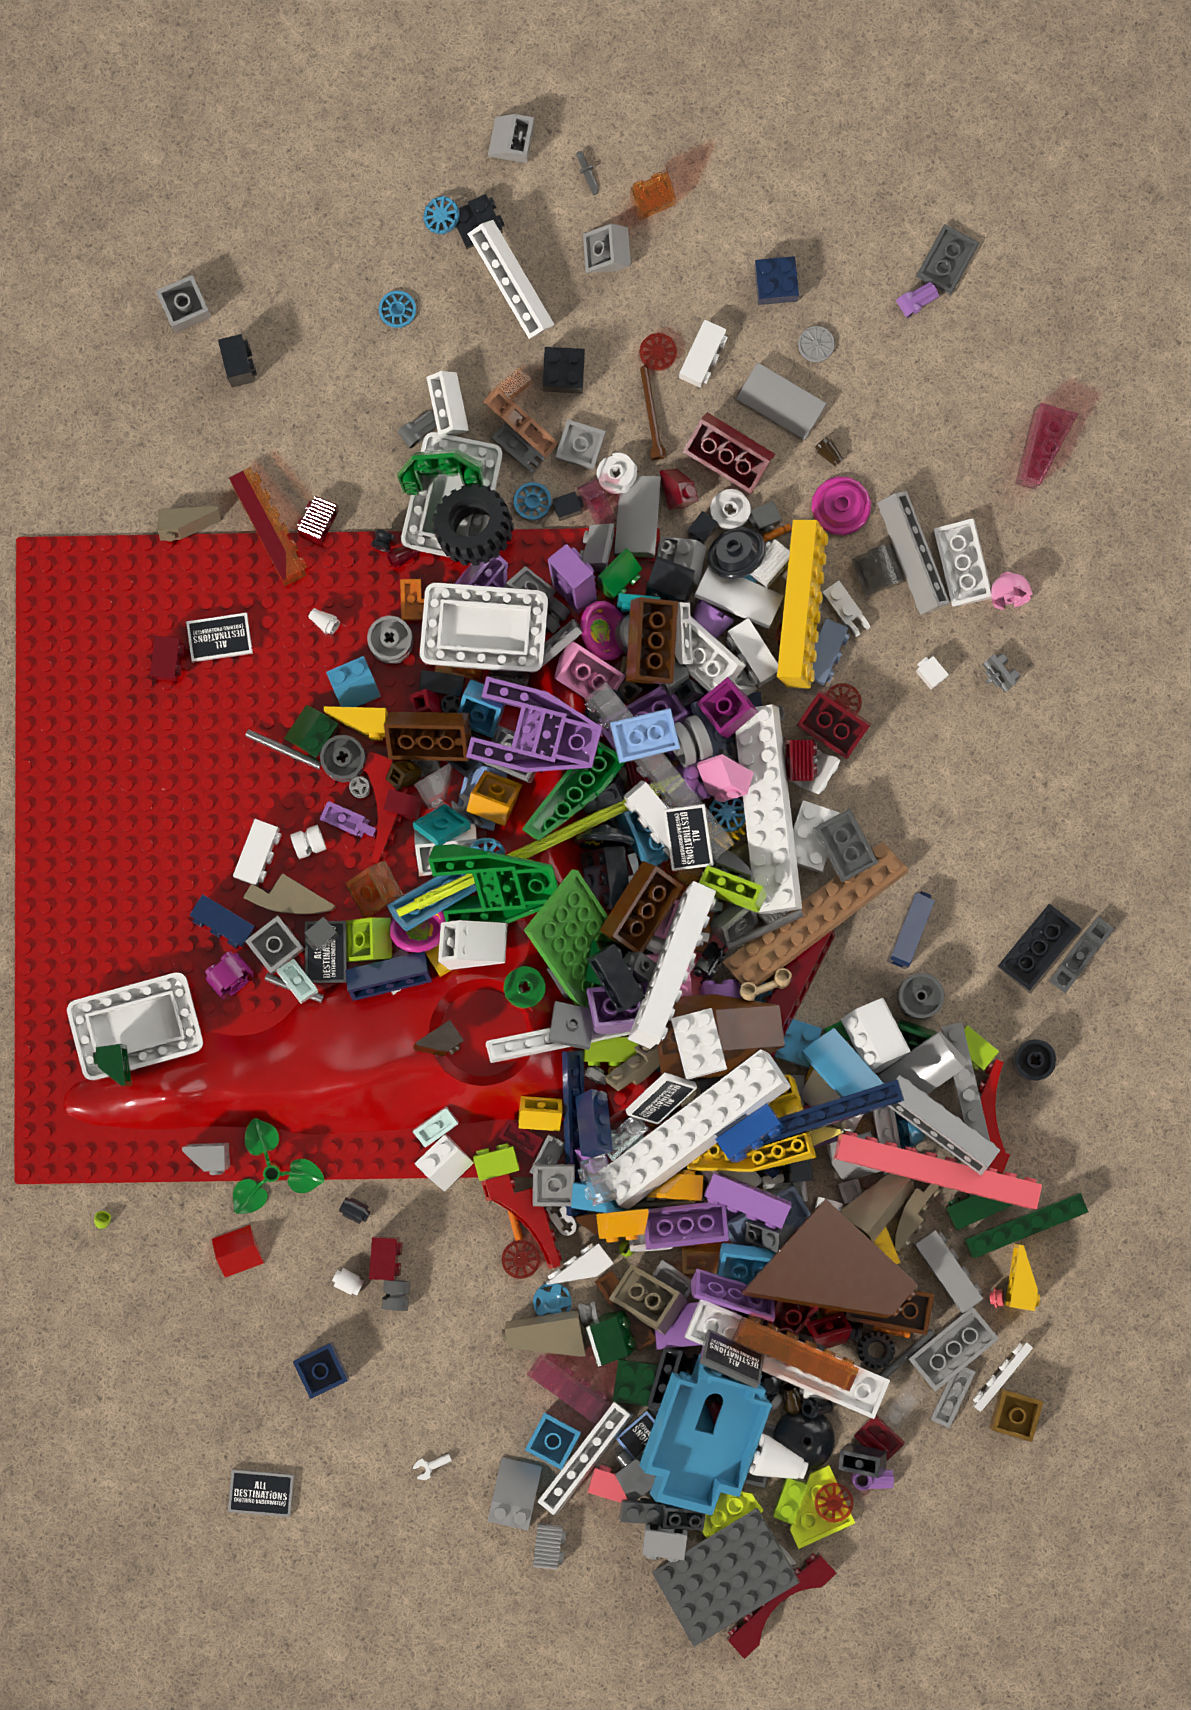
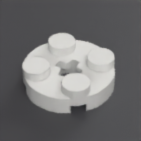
M613 453L611 454L612 456L605 457L600 462L596 473L597 479L602 488L609 493H627L636 480L637 466L626 454ZM620 469L621 474L615 478L613 472H617Z
M726 489L713 498L710 506L711 517L724 530L742 527L748 521L751 511L747 498L742 492L735 489ZM729 505H733V509H736V512H733L732 515H729L724 510Z

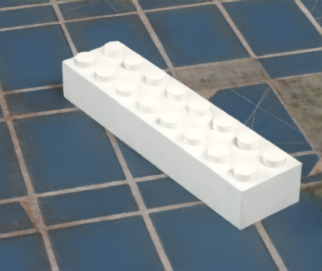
M693 881L683 892L628 1040L651 1049L655 1044L658 1045L661 1039L665 1038L668 1028L665 1026L668 1020L671 1021L675 1012L673 1005L675 1002H678L682 991L679 989L681 984L686 982L689 972L686 970L695 959L696 954L693 953L695 947H698L701 943L703 935L700 933L709 922L710 917L707 914L716 903L717 899L714 898L715 890Z

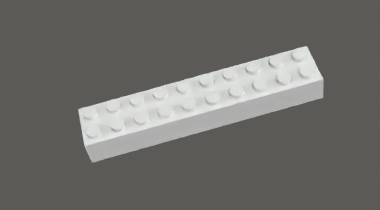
M774 705L755 707L758 713L735 732L739 764L754 772L748 794L743 795L753 883L762 885L767 894L759 911V914L762 915L802 909L779 708Z
M760 1049L598 1173L617 1204L623 1208L630 1209L717 1143L715 1140L717 1132L742 1115L746 1114L749 1116L766 1103L769 1104L788 1090L791 1085L771 1055Z

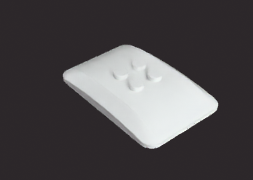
M431 432L424 437L421 452L458 449L483 464L484 485L490 487L491 491L496 489L502 461V451L499 446L446 434L438 435L436 432ZM459 473L458 476L454 477L446 476V474L438 475L436 478L423 476L424 492L410 496L401 536L402 544L405 547L446 556L433 532L432 518L433 514L437 513L435 510L437 504L442 503L441 499L445 495L449 496L451 494L450 491L455 488L459 490L463 486ZM473 514L466 517L459 524L456 534L473 536L480 533L487 526L489 516Z
M432 583L428 585L425 591L420 657L423 662L430 665L536 672L543 665L548 598L544 592L539 590Z
M172 973L72 1001L67 1007V1014L82 1072L89 1080L109 1077L98 1068V1064H94L93 1052H96L95 1047L114 1044L127 1045L131 1071L195 1053L203 1046V1038L188 981L181 973Z

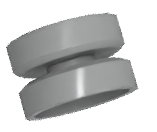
M381 617L369 628L367 636L369 648L375 658L382 663L391 665L401 663L412 652L414 645L412 632L407 623L399 617ZM389 638H393V639H394V642L391 643V642L389 641V642L387 643V641H388Z
M693 715L686 718L683 724L680 722L674 723L680 749L673 751L683 767L695 764L697 758L705 760L712 757L713 749L709 735L698 716Z

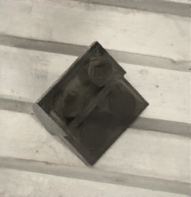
M892 544L867 550L868 552L851 559L866 597L906 582Z

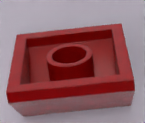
M251 1225L211 1239L216 1261L225 1278L264 1264Z

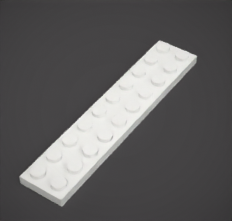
M701 1299L684 1336L703 1345L705 1333L708 1329L732 1340L734 1335L763 1334L851 1373L846 1388L843 1389L766 1354L763 1362V1372L873 1419L890 1382L889 1379Z

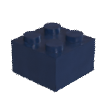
M795 256L755 260L754 272L758 305L798 301L799 290Z
M333 1342L292 1361L310 1399L350 1379Z

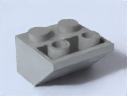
M517 114L495 117L488 156L527 163L535 126L534 117Z
M661 536L657 556L695 570L693 585H699L707 546L697 540Z

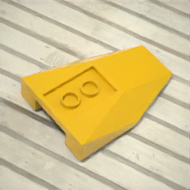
M790 1074L786 1075L785 1078L791 1087L768 1104L778 1118L803 1110L796 1081ZM806 1132L762 1146L757 1150H751L746 1154L747 1157L734 1163L727 1158L719 1144L716 1143L689 1163L687 1168L690 1171L754 1172L816 1158L810 1132Z

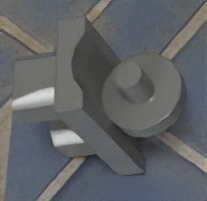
M1003 653L997 656L994 654L982 664L986 668V675L989 677L985 683L989 685L993 682L997 688L1000 686L1005 693L1017 683L1016 681L1020 674L1014 668L1009 672L1006 670L1004 665L1008 663V659Z

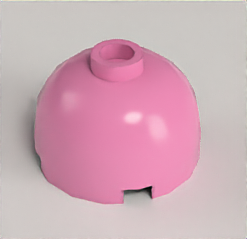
M1011 572L1001 574L991 587L992 603L997 609H1005L1003 605L1013 603L1014 607L1022 606L1031 599L1030 595L1033 594L1029 582L1022 575Z

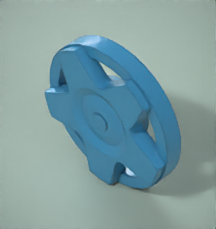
M558 1283L542 1285L538 1288L533 1298V1306L538 1316H543L546 1313H561V1309L567 1307L565 1312H568L572 1305L569 1291ZM552 1286L550 1291L543 1290L545 1287ZM561 1289L565 1291L567 1297L561 1296ZM537 1297L541 1301V1304L538 1307L536 1305Z

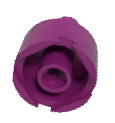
M231 951L223 955L220 963L216 966H210L205 971L207 974L206 981L221 999H226L225 995L228 993L231 996L237 993L249 982L247 979L249 974L251 976L254 975V972L238 953L232 954Z

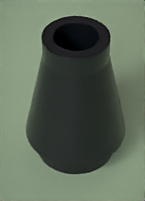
M810 1397L802 1403L803 1414L811 1419L825 1413H830L833 1410V1404L830 1400Z

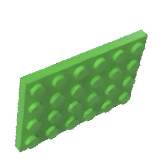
M572 869L524 931L574 1005L590 1008L587 989L603 987L602 985L585 981L588 967L587 958L590 955L592 940H613L599 931L608 915L579 871Z

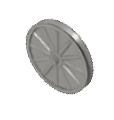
M812 326L804 330L798 342L801 355L811 362H822L829 358L835 345L832 334L821 326Z

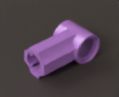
M929 282L914 292L909 291L903 294L896 302L905 317L909 318L912 313H918L922 307L938 299L939 294L936 287Z
M886 1469L879 1478L866 1476V1481L863 1484H857V1478L861 1474H851V1482L859 1490L893 1488L894 1476L892 1469Z

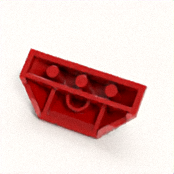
M655 1070L639 1085L631 1082L620 1091H617L607 1082L605 1085H602L601 1091L607 1092L610 1125L629 1117L626 1109L661 1077L660 1072Z

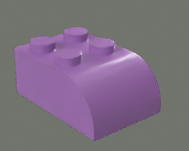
M648 982L639 983L643 988V995L646 992ZM603 987L587 989L594 1031L596 1033L613 1034L631 1031L642 1000L626 1011L617 1012Z

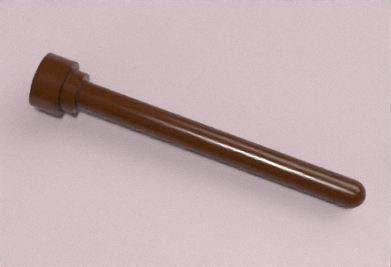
M643 365L640 368L653 444L650 450L651 460L665 459L667 457L666 449L660 443L648 367Z

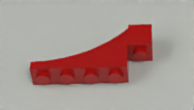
M370 751L363 771L368 774L371 781L378 814L376 842L370 861L380 865L381 861L385 862L388 855L386 850L388 843H392L396 832L393 830L396 823L400 824L403 816L387 812L383 809L389 789L398 791L386 780L391 764L394 761ZM402 787V790L398 791L411 795L408 793V787Z
M995 1059L993 1063L990 1062L985 1070V1073L988 1074L985 1082H980L978 1092L980 1093L979 1096L990 1141L1000 1149L989 1167L997 1169L998 1173L1003 1174L1010 1154L1006 1153L999 1134L996 1119V1091L1004 1062Z
M509 1174L481 1181L486 1201L491 1200L508 1210L529 1230L544 1255L548 1269L561 1266L560 1261H562V1257L554 1244L556 1241L555 1233L552 1229L550 1230L548 1224L550 1221L549 1213L547 1210H544L543 1206H533V1188L514 1193L515 1183L513 1178L509 1177Z

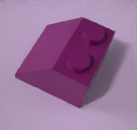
M729 677L724 679L697 702V705L719 734L726 738L730 737L758 713V710L748 697Z

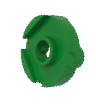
M522 966L514 969L507 975L504 981L505 997L512 1005L518 1008L534 1007L541 1001L545 993L543 977L532 967ZM527 982L530 991L522 993L521 988H518V986Z

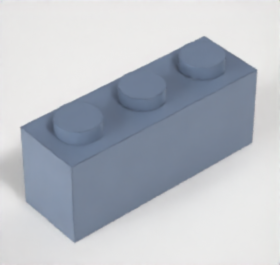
M829 619L825 620L814 649L817 653L816 662H813L812 669L815 672L814 682L824 686L825 682L830 683L834 671L831 670L833 663L838 664L842 655L839 649L841 645H846L850 636L847 634L848 627Z

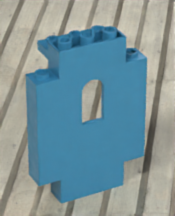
M699 1354L692 1375L682 1371L680 1374L672 1372L639 1466L644 1473L656 1476L650 1491L655 1501L713 1515L720 1492L737 1497L740 1496L772 1403L767 1399V1395H765L766 1390L760 1384L757 1388H754L699 1363L701 1354ZM714 1393L720 1394L723 1398V1404L713 1432L708 1433L695 1429L706 1398Z

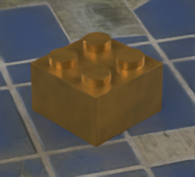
M1000 1388L989 1428L999 1433L1033 1442L1043 1401Z

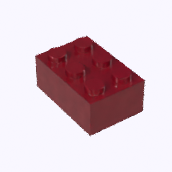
M820 690L797 723V726L845 759H848L872 723L823 690Z

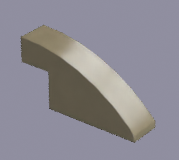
M283 873L270 894L251 884L243 897L260 907L284 914L314 915L334 911L336 908L335 905Z

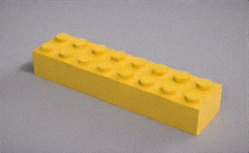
M793 520L777 671V677L787 688H811V682H814L815 672L812 669L813 662H816L817 653L814 649L815 643L818 642L819 638L816 629L817 623H820L821 618L818 609L819 604L822 603V592L820 591L821 584L824 583V572H822L823 565L826 564L824 549L828 544V534L817 520Z

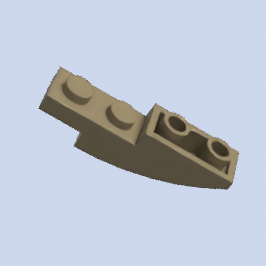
M640 1044L634 1047L637 1054L606 1075V1082L617 1091H620L631 1082L639 1085L660 1065L657 1044L651 1049Z
M928 1183L923 1191L915 1187L914 1191L907 1198L895 1229L894 1248L896 1251L899 1252L900 1249L904 1251L911 1242L909 1240L910 1236L913 1233L917 1234L923 1227L921 1222L924 1219L918 1213L919 1211L923 1213L930 1204L927 1201L932 1195L935 1197L941 1191V1186Z

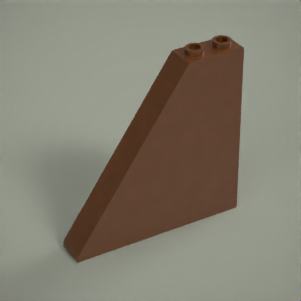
M825 1199L741 1293L744 1296L888 1318L892 1315L895 1317L903 1309L902 1303L905 1300L909 1301L916 1294L914 1290L918 1284Z

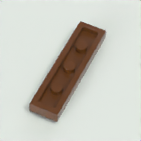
M611 1270L597 1279L595 1283L615 1312L624 1309L609 1300L619 1284V1280ZM625 1310L626 1316L630 1320L632 1336L636 1340L637 1348L641 1351L654 1343L656 1337L647 1324Z

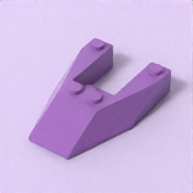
M486 677L482 698L519 707L521 711L511 747L471 737L466 755L467 758L523 772L592 768L602 730L601 726L546 691Z

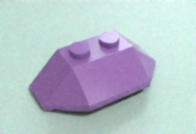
M498 556L496 559L493 557L489 559L490 562L485 564L480 562L479 565L473 566L471 563L455 584L504 588L507 582L508 563L501 556Z

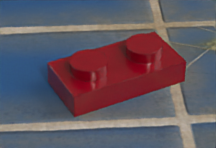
M508 1119L498 1137L534 1157L544 1139L528 1129L518 1128L519 1124Z

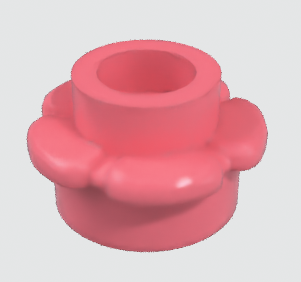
M994 1288V1292H990V1303L995 1305V1308L1004 1306L1003 1289L997 1290V1288Z

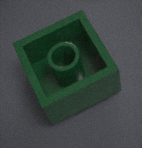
M618 1359L612 1401L647 1406L659 1364Z

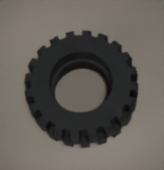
M472 484V487L464 485L459 490L455 488L450 491L451 494L449 496L445 495L441 499L442 503L437 504L435 508L437 513H434L432 518L433 532L446 556H450L454 562L460 561L462 565L472 563L473 566H476L480 562H484V564L490 562L489 559L493 557L496 559L500 556L499 552L501 550L505 551L508 547L507 541H511L513 536L511 532L514 530L513 519L504 499L495 490L491 491L490 487L485 485L480 488L479 484ZM473 514H485L490 517L487 526L480 533L473 536L456 534L459 524L466 517Z

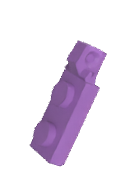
M330 801L327 802L320 817L321 821L355 836L363 837L365 833L375 837L377 832L376 828L368 825L370 820L365 819L364 816Z

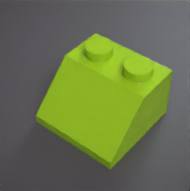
M364 918L346 921L347 962L392 959L391 918Z

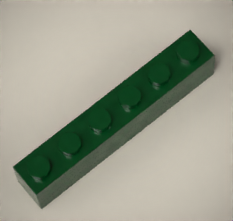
M1075 1193L963 1239L971 1258L974 1259L1086 1214L1088 1209L1081 1193Z

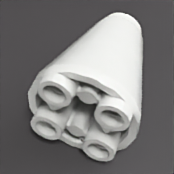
M762 1434L748 1473L756 1476L798 1479L799 1477L803 1479L808 1463L804 1462V1459L770 1436Z

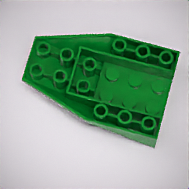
M458 449L416 452L397 473L403 493H407V495H418L419 492H424L423 476L436 478L438 475L446 474V476L454 477L458 476L459 473L463 486L472 487V484H479L480 488L484 486L483 464Z

